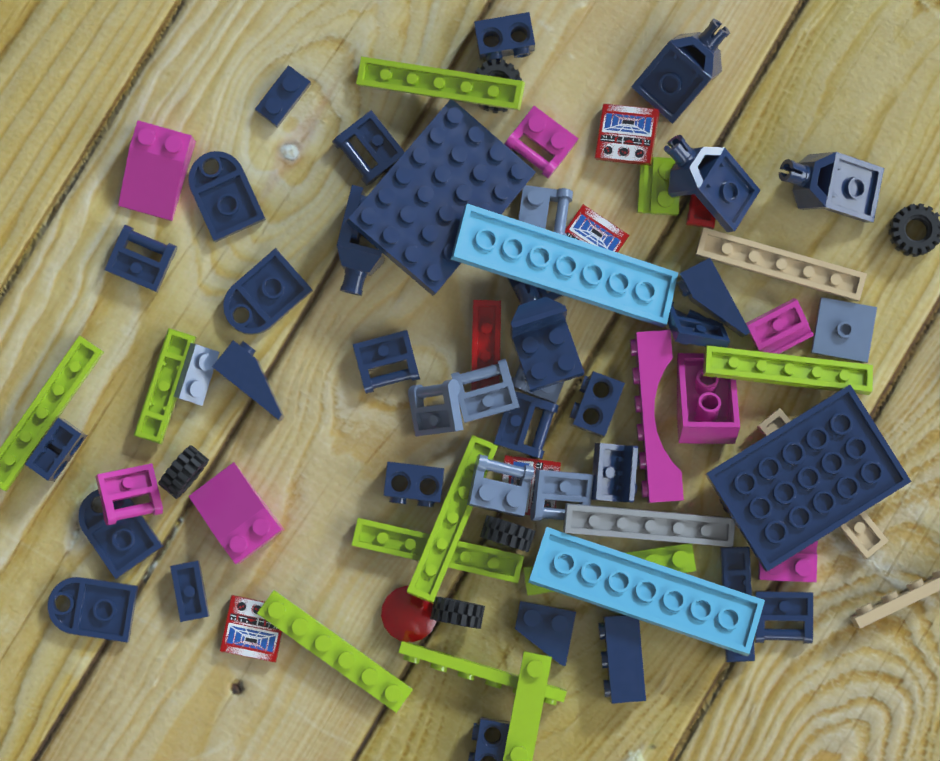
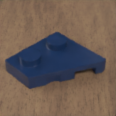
M520 601L515 629L546 654L552 656L560 665L566 666L576 612Z

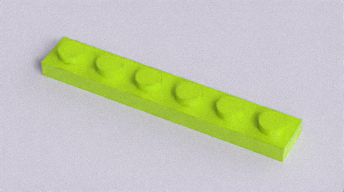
M362 56L356 82L357 85L451 99L518 111L521 108L525 82L520 80Z
M79 335L1 446L0 488L3 491H8L24 468L27 460L104 354V351Z
M706 346L704 349L703 376L829 391H840L846 386L851 385L856 394L870 395L873 390V365L716 346Z
M472 435L409 584L408 594L434 603L474 507L467 505L476 458L478 454H481L493 460L498 445ZM485 470L483 478H486L488 470Z
M358 518L352 546L420 561L430 534ZM459 541L448 568L518 583L524 555Z
M691 543L625 552L626 554L682 573L696 571ZM533 566L523 567L527 596L555 592L528 583Z
M272 591L257 612L258 615L394 712H398L413 689L277 591Z
M401 642L398 653L404 654L403 660L419 664L420 659L431 662L430 668L447 672V668L459 671L457 675L459 677L474 681L475 676L486 679V685L501 689L502 684L513 687L512 692L516 693L519 675L414 643ZM547 684L544 702L551 705H556L557 701L564 703L567 693L566 689Z

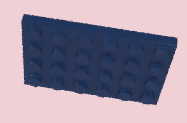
M450 99L346 222L428 293L434 296L461 264L451 260L464 206L470 204L501 215L536 171L458 103Z
M851 385L841 389L705 473L765 572L770 571L912 482Z

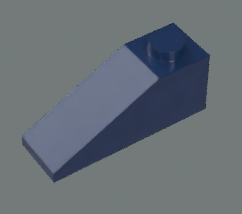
M711 258L678 275L680 281L677 282V286L683 297L688 296L692 303L740 337L750 333Z
M233 340L212 367L274 417L282 421L284 418L283 412L259 360L253 356L256 351L244 341L239 345Z

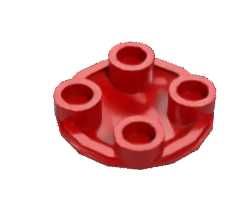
M409 585L396 588L386 597L382 605L381 618L384 628L392 637L399 641L415 642L422 640L431 633L436 620L430 619L433 603L408 594L407 589Z

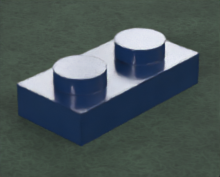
M288 65L257 105L255 111L278 128L310 87L311 81Z
M200 560L170 566L180 622L209 617Z

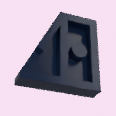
M672 301L667 323L675 342L704 347H728L730 339L722 323L706 318L691 309L687 315L674 309V302Z

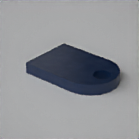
M213 151L200 156L193 163L189 172V186L215 243L266 220L248 178L236 158L225 152ZM209 160H215L219 163V170L212 175L204 171V165Z
M275 248L230 287L224 298V314L228 322L239 332L249 335L261 334L273 327L312 293L313 290ZM239 308H246L249 311V319L245 323H237L234 320V313Z
M97 489L83 500L79 509V524L83 533L114 578L118 579L164 546L143 515L118 520L116 524L107 526L104 521L103 512H96L92 506L94 499L100 496ZM131 498L113 502L114 510L135 505Z
M84 577L65 579L54 587L49 596L48 613L50 619L57 628L69 634L128 643L130 641L138 586ZM61 595H65L70 599V607L65 612L58 610L56 607V600Z

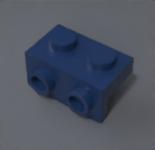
M595 443L591 500L634 502V497L637 493L638 446Z

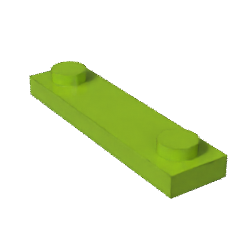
M168 328L134 436L158 444L163 443L177 399L174 397V393L190 343L195 344L197 337Z
M527 651L523 652L503 761L533 760L552 656Z

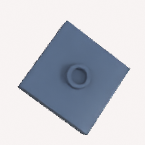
M821 297L811 353L868 363L877 307Z

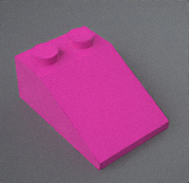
M137 120L128 151L118 206L173 221L196 144L192 135Z
M678 353V442L688 444H735L740 430L736 380L703 376L704 353Z
M235 462L189 495V498L235 564L242 563L285 530Z

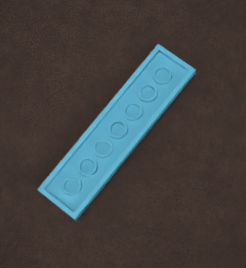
M470 204L464 206L451 260L660 327L667 325L678 272Z
M549 527L545 529L528 583L745 656L750 654L765 601Z

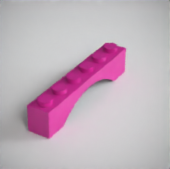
M671 331L636 332L634 335L635 339L630 340L631 356H636L637 367L632 368L633 384H638L639 396H634L635 412H640L641 424H637L636 429L638 441H643V452H639L640 469H645L646 479L641 481L642 498L647 497V503L684 500L682 472L671 461L664 450L657 433L654 417L658 384L664 370L673 358Z

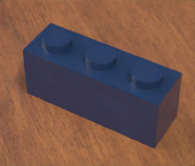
M623 614L603 616V622L598 623L599 638L600 640H605L606 651H601L602 669L607 668L608 680H603L604 696L610 697L612 704L646 701L639 620Z

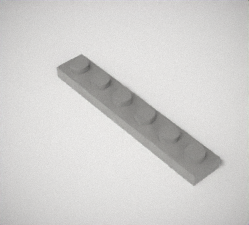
M566 503L563 526L564 533L733 547L735 522L732 517Z

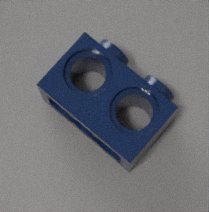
M530 12L474 22L480 61L486 60L487 63H490L492 59H496V62H499L501 59L503 60L504 56L514 55V58H523L529 56L530 52L535 51ZM516 31H521L527 38L523 42H515L511 35ZM488 36H494L499 40V43L495 47H488L483 41Z
M594 371L590 377L585 376L579 390L584 393L581 403H574L569 417L574 419L572 426L604 438L625 383ZM596 383H604L608 387V395L606 397L598 398L594 395L593 386ZM593 409L598 413L599 419L596 424L590 425L583 420L585 410Z
M57 418L25 465L47 481L55 482L88 435L65 419Z
M387 462L383 496L390 497L389 502L406 504V499L418 500L417 506L434 508L435 502L441 503L445 469ZM398 475L405 476L408 480L407 488L401 492L395 491L392 487V480ZM424 479L435 481L436 490L433 494L425 495L421 492L420 484Z
M480 717V724L474 723L471 739L477 741L475 752H469L468 761H480L485 756H492L496 761H503L510 721ZM490 727L499 729L501 732L499 740L496 742L487 741L484 737L486 729Z

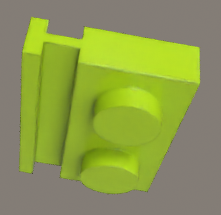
M653 157L651 166L640 165L637 213L678 216L680 196L671 197L668 194L670 171L675 164L672 158Z

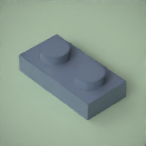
M190 343L174 397L203 406L214 371L212 366L218 359V351Z

